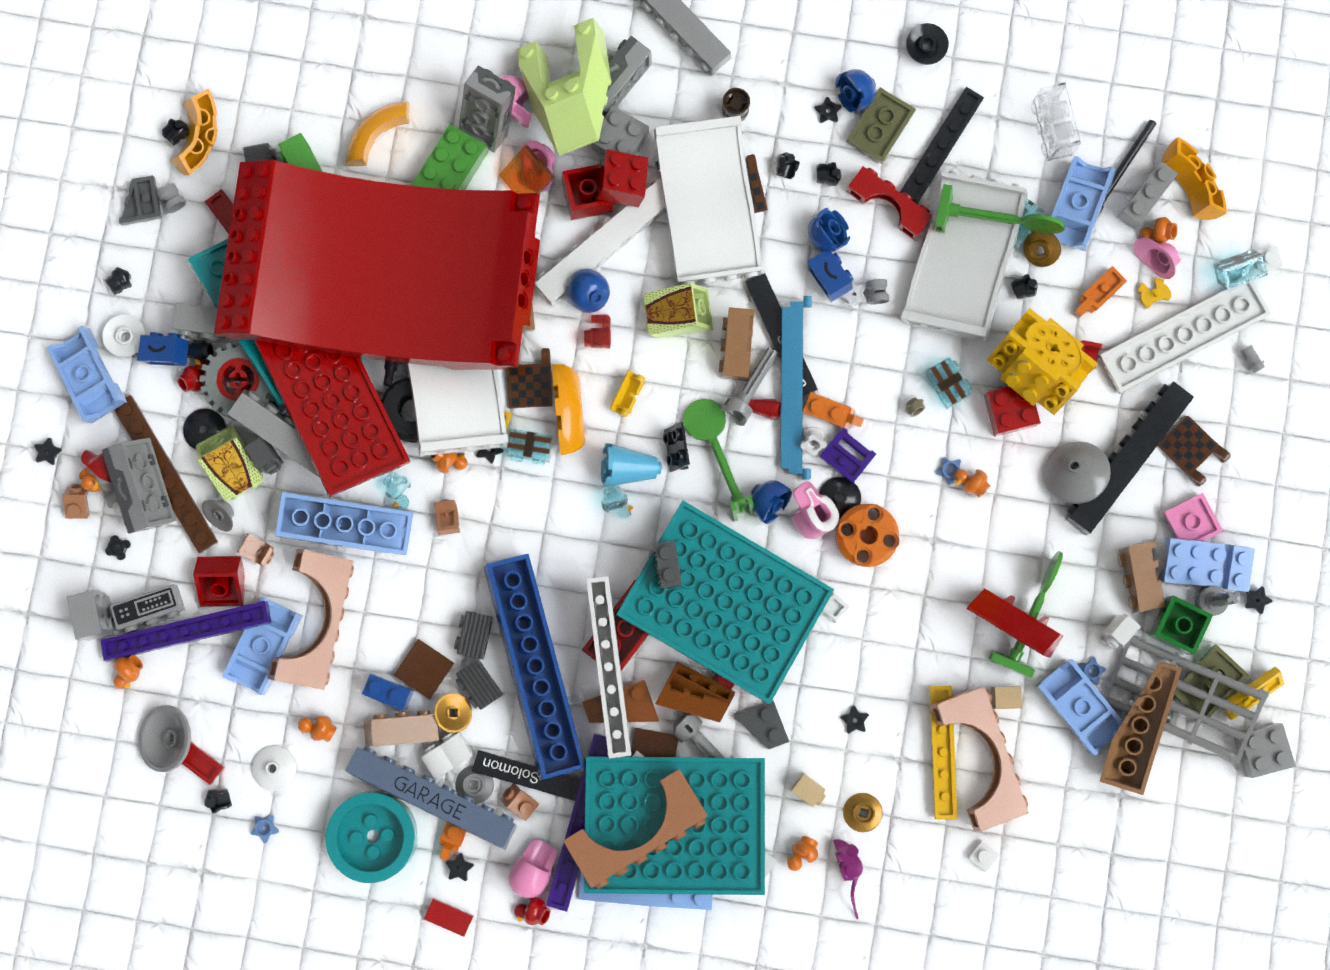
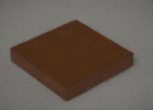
M417 639L394 676L431 700L455 663L422 640Z
M636 728L631 757L636 751L640 752L644 757H676L678 739L674 734Z

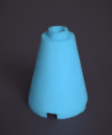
M605 443L602 453L606 454L604 460H601V482L604 483L603 487L656 479L657 474H661L662 465L657 457L611 443Z

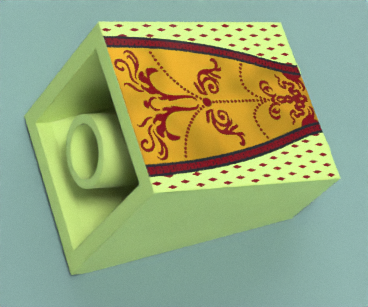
M687 283L644 293L643 308L647 314L646 329L649 336L662 338L714 331L707 288Z
M234 424L196 445L197 460L225 502L229 499L234 500L238 498L243 491L249 488H256L264 480L262 471L256 469L254 462L251 461L249 455L246 454L247 452L244 451V447L247 445Z

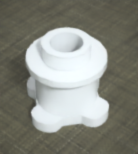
M815 426L806 428L803 432L804 441L800 444L801 448L809 451L812 456L818 455L819 451L827 446L826 440H823V430Z

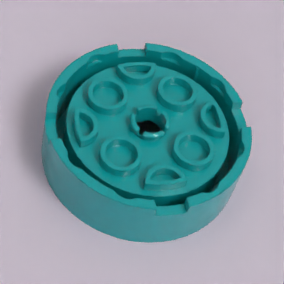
M366 792L355 795L339 805L328 822L325 841L330 860L343 875L354 881L362 883L385 881L403 870L412 859L418 843L416 820L407 805L391 794ZM370 830H375L379 833V840L375 843L368 840L367 835Z

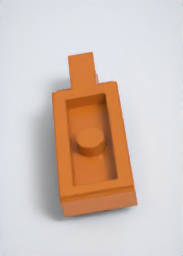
M1112 266L1081 295V298L1078 300L1081 305L1073 313L1080 318L1087 310L1091 314L1097 311L1127 280Z
M809 392L803 408V413L841 427L849 428L850 424L861 427L864 421L863 418L854 415L855 409H852L850 406L813 392Z
M446 822L439 845L443 846L439 858L448 861L452 850L458 852L467 831Z

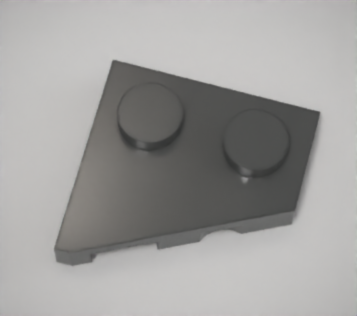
M153 175L131 180L129 194L124 202L125 208L122 217L119 218L121 226L162 219L159 198L157 196L156 179Z
M774 700L771 704L765 703L734 715L735 719L768 749L789 742Z

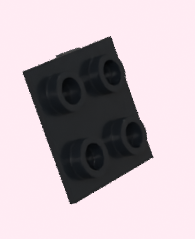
M679 422L665 429L663 434V441L667 447L666 461L670 467V472L678 469H689L688 465H690L683 422Z

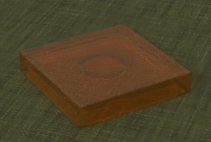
M528 145L523 146L499 174L508 187L518 194H540L555 178Z

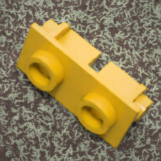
M627 370L610 409L623 417L631 414V410L637 400L635 395H639L643 385L646 383L644 381L645 377Z

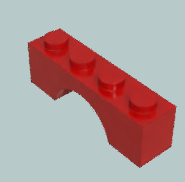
M862 166L848 185L846 192L863 204L873 199H883L890 202L899 214L898 229L916 241L933 216L930 214V210L924 205L919 206L914 203L913 198L907 193H900L895 189L896 187L892 182L879 178L878 173L872 168Z

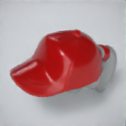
M85 450L81 455V461L90 469L89 472L96 478L98 485L109 493L106 502L107 506L112 508L113 504L117 501V497L103 453L96 455L89 450Z

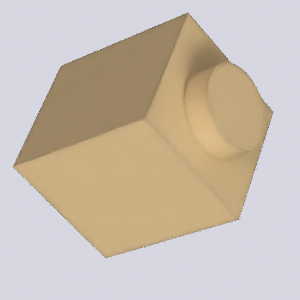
M1021 686L991 687V692L989 693L992 698L990 702L992 709L1022 708Z
M802 773L790 790L812 807L815 804L819 806L826 797L824 794L826 789L805 773Z

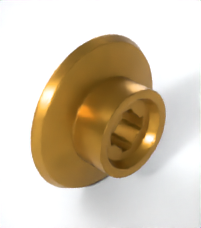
M1034 231L1026 237L1023 244V252L1027 260L1033 265L1048 267L1059 259L1061 244L1054 234ZM1042 247L1044 253H1039L1038 248Z
M458 693L444 695L435 706L436 722L443 730L450 733L464 730L472 719L470 702ZM449 709H454V717L449 716Z
M856 793L846 801L843 808V817L846 824L857 832L872 831L879 825L882 819V806L878 799L869 793ZM861 808L868 810L867 817L859 816Z

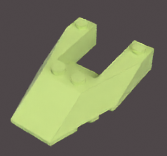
M594 18L574 25L580 67L578 72L551 82L548 56L536 41L517 49L519 68L532 110L559 155L599 141L604 119L602 112L603 107L607 105L608 97L606 93L608 86H611V76L605 34Z

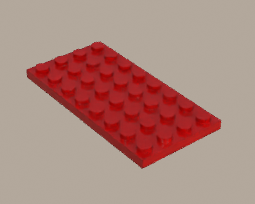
M254 340L329 497L410 463V459L360 358Z

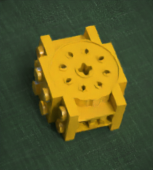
M1031 308L1027 310L986 359L1003 373L1000 377L1003 382L1034 406L1038 402L1053 415L1079 390L1082 382L1098 364L1081 350L1084 344L1051 317L1046 321Z

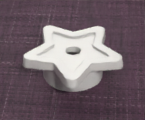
M852 283L853 289L841 296V298L847 300L850 308H853L860 302H867L863 294L866 288L864 284L856 286Z

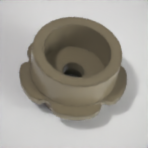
M916 397L910 399L906 403L905 412L909 413L911 417L919 415L925 409L924 400L917 399Z

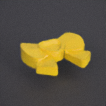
M1154 278L1156 289H1152V291L1144 283H1141L1138 292L1141 293L1140 301L1145 308H1150L1153 303L1161 301V299L1170 300L1171 291L1166 284H1163V279Z

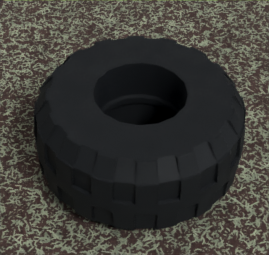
M406 377L392 383V386L384 392L381 402L399 439L410 443H417L416 421H406L401 415L404 403L413 399L410 378Z

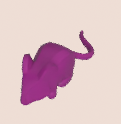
M834 839L833 842L838 853H835L837 861L840 862L839 868L844 881L853 880L850 897L855 917L858 919L854 892L858 878L863 872V864L858 857L859 849L854 844Z

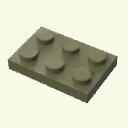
M880 87L875 94L874 101L866 108L846 142L882 164L916 109Z
M1217 644L1197 663L1215 672L1220 671L1222 675L1241 683L1249 676ZM1189 671L1181 680L1206 692H1209L1213 683L1212 679L1193 671ZM1218 682L1213 695L1227 700L1235 689ZM1177 688L1174 696L1185 707L1200 713L1205 700ZM1209 703L1204 715L1211 717L1219 706Z

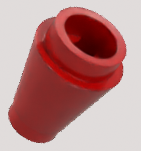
M776 399L750 400L749 406L754 414L770 420L779 418L781 402L776 401Z

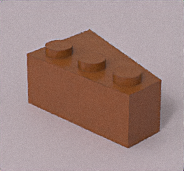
M677 661L655 704L720 723L736 692Z
M645 680L623 687L627 722H659ZM601 695L583 701L582 704L589 723H604Z

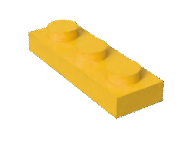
M1275 666L1247 685L1258 690L1259 688L1265 690L1270 695L1285 683L1281 671ZM1240 691L1227 699V701L1246 709H1250L1260 701ZM1224 709L1226 716L1231 721L1240 716Z

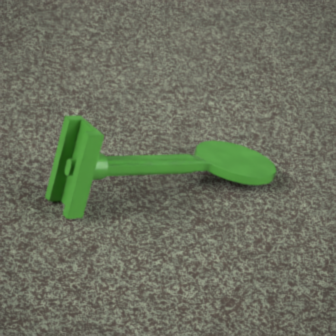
M948 184L943 185L935 226H937L936 232L945 233L949 216H964L1008 224H1022L1025 228L1039 233L1058 234L1065 230V223L1051 216L1031 214L1018 217L1013 214L962 207L960 204L952 203V185Z
M696 400L685 410L683 417L684 427L688 434L696 440L709 441L732 495L730 497L732 501L730 503V511L733 521H738V513H744L746 510H748L751 516L753 515L752 509L754 508L751 496L744 497L743 493L739 491L717 439L725 428V411H720L721 405L714 400Z
M1057 551L1050 561L1041 583V590L1034 599L1028 613L1036 619L1044 603L1045 593L1052 585L1063 558V552ZM1018 640L1014 648H1011L1009 655L991 651L988 658L1032 678L1035 669L1020 661L1024 654L1022 651L1025 644Z

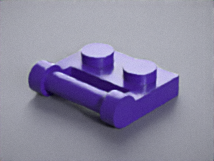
M842 427L820 454L819 458L853 484L877 453L873 450H868L848 434L847 429ZM840 440L845 441L865 459L862 462L838 444Z

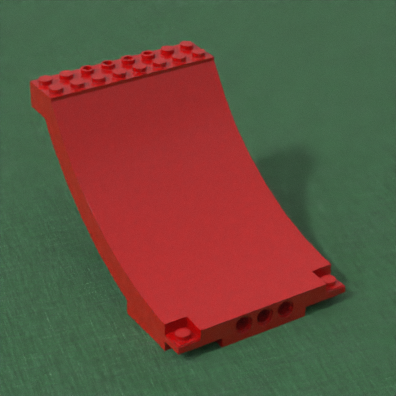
M275 160L240 162L214 334L231 340H257L358 358L444 366L451 370H505L506 367H518L523 326H529L537 269L540 240L535 238L540 194H518L512 190H460L409 186L346 177Z

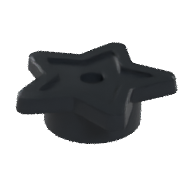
M826 97L822 105L814 107L820 114V123H824L827 120L838 122L837 112L841 109L842 105L835 104L829 97Z
M47 438L43 444L34 445L38 452L35 461L37 463L47 461L54 465L55 458L62 449L54 446L52 438Z
M493 448L491 451H487V449L479 450L476 457H486L492 464L495 455L503 453L504 450L502 448Z
M1263 586L1256 591L1249 590V592H1246L1247 603L1245 608H1253L1260 615L1263 614L1265 605L1272 603V599L1265 595V588Z
M853 705L850 713L841 716L840 719L847 724L848 734L854 730L865 732L864 721L868 718L869 714L859 713Z
M459 853L455 860L445 862L450 869L449 880L459 877L466 882L468 880L467 872L474 867L473 863L467 862L464 859L462 853Z

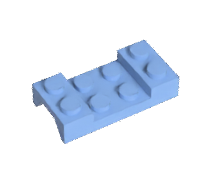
M1074 155L1051 217L1065 223V230L1062 233L1054 234L1060 244L1086 252L1100 210L1115 176L1116 168L1094 166Z
M80 326L77 335L64 343L50 345L47 347V350L82 421L92 424L127 401L118 383L113 382L97 350L99 345L91 329Z
M1164 537L1167 553L1165 566L1159 574L1158 580L1177 584L1217 586L1228 590L1249 592L1255 554L1254 548Z
M260 596L258 602L268 601L272 623L244 630L222 677L252 689L260 695H265L272 682L271 679H267L272 657H282L303 615Z
M1073 659L1065 661L1035 686L1046 701L1055 708L1091 756L1097 755L1102 747L1112 740L1123 722Z

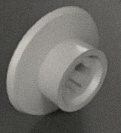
M221 499L218 501L205 500L202 503V510L208 521L221 531H231L233 527L232 517L234 516L232 506Z
M473 765L464 768L458 774L455 788L458 796L462 797L465 794L475 799L474 804H480L491 796L494 789L493 777L472 772ZM469 781H478V789H471V782Z

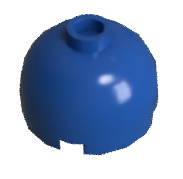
M851 69L840 73L836 77L835 87H839L840 90L838 98L848 112L852 113L855 111V113H859L868 108L874 101L876 83L865 71Z
M824 208L816 213L808 225L810 242L822 252L837 251L847 245L850 240V235L847 237L846 232L849 227L844 217L836 210H828L829 208Z
M586 268L577 271L571 276L569 286H566V298L573 307L581 312L593 313L606 305L610 296V285L602 274Z
M769 480L761 485L757 484L751 491V499L754 504L753 514L765 524L773 522L778 517L775 513L780 508L784 511L792 496L791 489L776 480Z

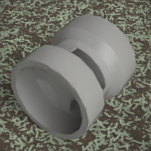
M175 183L165 185L157 192L160 201H164V207L168 213H174L186 205V200L182 195H179V190Z
M874 279L865 283L866 289L869 291V296L867 297L868 304L876 305L890 301L889 294L886 293L887 279Z

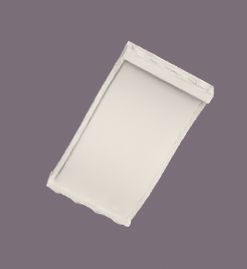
M741 116L660 126L654 129L661 184L674 257L676 284H695V281L702 280L703 284L716 282V278L723 277L724 281L736 280L737 275L744 274L746 278L757 277L758 272L763 271L758 231L745 162Z
M956 171L942 172V181L934 213L915 268L901 319L905 324L988 342L995 306L1020 224H1008L964 216H949L945 233L936 232L937 226H935L943 185H952V203L960 204L962 207L1013 214L1018 217L1023 215L1028 192L1020 184L1014 183L1011 186L1003 184L1002 181L996 179L986 181L976 175L966 177Z
M407 363L415 410L419 456L503 448L507 446L508 435L506 434L497 370H451L444 366Z

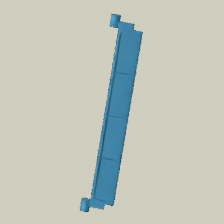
M803 296V302H790V307H782L781 469H789V474H802V480H811V469H802V448L800 444L803 441V308L812 307V296Z

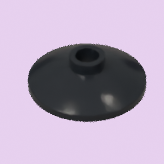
M932 23L917 25L910 31L906 40V49L910 57L923 65H932L941 61L949 47L948 37L944 30ZM923 44H928L930 49H924Z
M199 409L191 413L185 420L183 435L188 445L196 450L197 444L227 427L223 417L216 411ZM202 425H205L206 431L201 433L199 429Z
M834 477L827 480L819 490L820 495H826L833 501L839 512V519L847 510L861 504V492L855 483L852 484L844 477ZM837 494H843L844 500L838 501L836 499Z

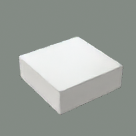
M833 592L822 612L836 623L850 606Z

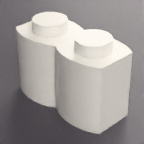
M1125 613L1122 615L1118 614L1100 634L1103 638L1101 641L1110 649L1113 647L1123 648L1141 626Z
M450 733L442 738L444 743L438 747L433 744L424 750L425 755L421 758L435 780L474 755L461 733L456 735Z

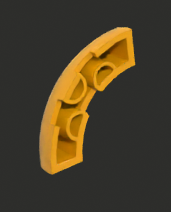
M209 88L183 102L188 115L190 134L181 151L170 159L175 168L183 175L188 176L200 168L208 159V155L216 142L218 132L217 109Z
M408 101L386 105L371 113L361 122L350 139L345 166H367L370 150L375 143V139L382 132H386L396 126L410 124V106Z
M1179 137L1175 138L1165 150L1161 161L1178 173L1175 178L1189 198L1192 217L1199 220H1212L1227 213L1223 190L1218 189L1214 180L1217 176L1208 163L1204 164L1197 156L1199 152Z
M553 364L552 376L561 455H566L580 450L586 441L580 379L578 373L573 368L567 365Z

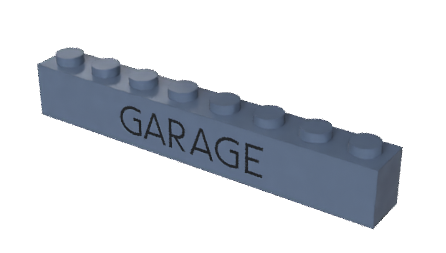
M365 746L364 749L356 748L345 769L348 774L506 850L517 828V825L513 823L514 818L504 813L499 816L493 813L494 808L486 804H482L480 807L473 803L475 799L465 794L462 797L453 794L455 791L453 788L444 784L441 788L434 784V779L423 775L422 778L414 775L416 772L414 769L405 765L403 768L395 765V760L384 756L383 759L375 756L377 752Z

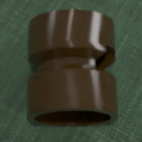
M731 88L724 94L722 114L724 118L741 116V122L744 121L749 113L750 97L744 89Z

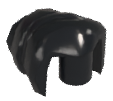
M171 118L168 120L167 126L162 129V136L174 146L190 134L186 122L182 120L176 121Z
M785 152L777 157L776 175L787 179L794 178L800 162L795 160V156L791 153Z
M836 162L821 163L816 166L817 183L837 186L842 174L840 169L837 168Z
M116 267L112 271L111 276L104 280L114 295L132 287L130 282L131 274L119 267Z
M1025 274L1023 277L1010 283L1017 299L1031 298L1037 294V281L1031 279L1029 274Z
M228 788L207 791L204 804L207 808L211 809L212 814L232 806Z

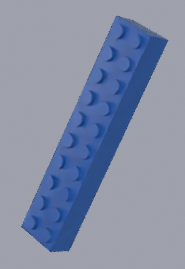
M529 553L488 563L483 569L539 780L586 768Z

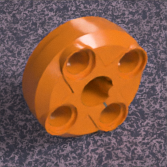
M860 504L850 508L841 516L835 530V541L839 552L847 561L860 567H874L886 562L896 551L900 543L899 529L894 517L883 507L877 504ZM870 508L875 509L877 512L875 520H871L868 517ZM844 524H848L851 528V533L848 536L843 535L841 532V527ZM886 535L892 537L893 543L890 547L884 545L883 539ZM860 550L864 551L867 555L866 561L863 563L857 559V553Z

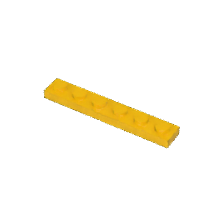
M952 685L929 686L930 704L953 696ZM930 706L934 819H958L954 723L937 725Z

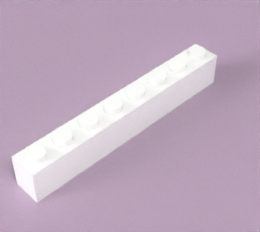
M660 175L651 181V186L646 190L645 198L639 207L623 204L618 209L619 213L613 218L610 216L605 219L599 230L591 231L581 245H574L569 250L570 254L564 259L561 257L556 260L550 271H544L536 278V288L552 307L566 296V286H569L570 278L574 273L586 268L596 271L666 212Z
M609 576L586 579L608 757L631 756Z

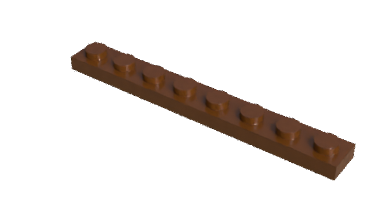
M129 395L125 398L127 402L114 411L132 441L145 438L151 439L172 509L198 553H202L219 543L134 397Z

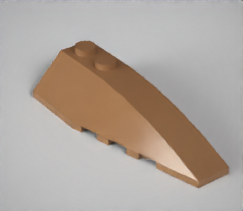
M1162 661L1158 663L1112 738L1099 782L1144 795L1181 674V667Z

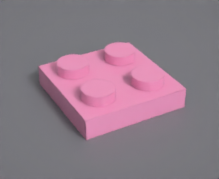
M1203 493L1162 512L1175 538L1205 541L1223 532Z

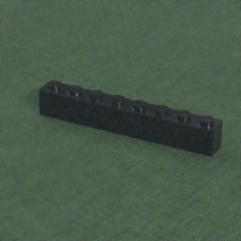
M1173 381L1168 385L1163 384L1157 392L1159 397L1156 401H1150L1144 409L1146 412L1142 419L1139 417L1131 426L1134 429L1129 436L1126 434L1120 440L1118 445L1121 447L1116 453L1113 451L1107 457L1111 475L1105 490L1095 499L1086 503L1072 504L1066 513L1069 515L1065 520L1083 534L1089 535L1092 533L1194 398L1193 395Z

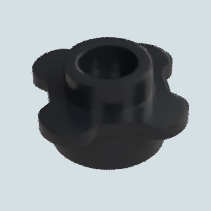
M113 535L105 549V553L108 556H116L118 560H124L126 558L125 553L131 547V543L129 540H121L119 536Z

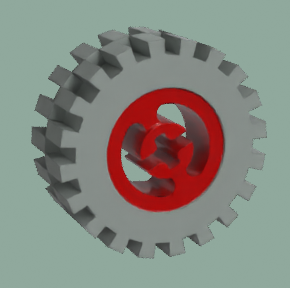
M238 342L237 345L232 343L225 344L226 349L218 347L215 349L218 353L217 355L212 356L210 354L207 357L210 363L208 366L205 364L202 366L201 370L205 372V375H200V382L204 384L200 388L201 392L206 395L204 399L215 411L237 421L227 413L244 389L248 391L252 384L248 381H242L240 385L236 382H229V385L236 390L234 394H230L226 386L227 377L232 381H239L240 377L244 380H252L245 373L247 368H250L254 374V384L251 390L261 396L260 400L266 404H277Z

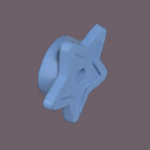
M943 457L942 467L936 471V474L945 477L946 483L950 485L954 480V473L960 469L961 460L950 461Z
M1094 656L1088 663L1078 664L1088 679L1098 685L1099 677L1106 671V668L1099 666Z
M273 815L265 819L258 816L254 817L256 825L250 832L251 835L259 836L264 843H267L270 835L279 833V829L273 825Z

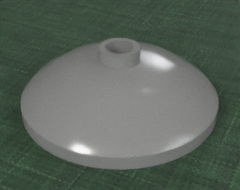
M1082 441L1066 443L1057 448L1049 456L1044 468V479L1049 491L1059 500L1071 504L1086 503L1098 497L1107 487L1111 475L1110 464L1105 453L1097 446ZM1073 465H1079L1077 469H1071Z
M161 705L152 709L142 722L139 731L140 754L146 765L154 771L169 772L179 767L185 760L190 748V725L180 709L171 705Z

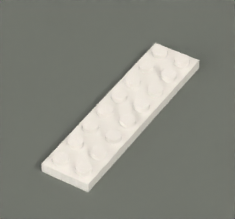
M1249 277L1100 354L1098 357L1120 394L1270 316L1272 313L1252 277Z

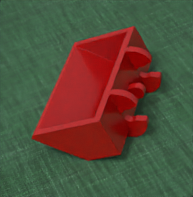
M984 588L967 606V610L1048 658H1051L1064 636L1047 626L1049 617L1046 615L1037 620L1014 606L1015 597L1012 595L1002 599Z

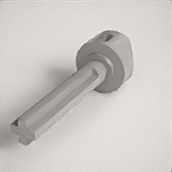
M767 348L738 397L728 396L720 411H727L735 420L736 425L745 426L753 413L748 403L777 358V351Z
M1210 586L1198 593L1195 605L1213 616L1224 613L1228 605L1238 603L1237 597L1240 595L1237 592H1225L1220 587Z
M685 713L673 724L674 736L681 743L690 739L707 758H725L699 731L702 721L698 716Z

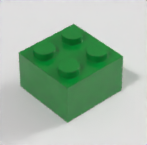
M1174 595L1167 596L1165 607L1161 608L1148 636L1186 655H1195L1213 615Z

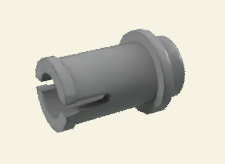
M1253 345L1240 351V354H1242L1250 367L1249 371L1252 370L1253 373H1256L1265 367L1263 364L1265 361H1261Z

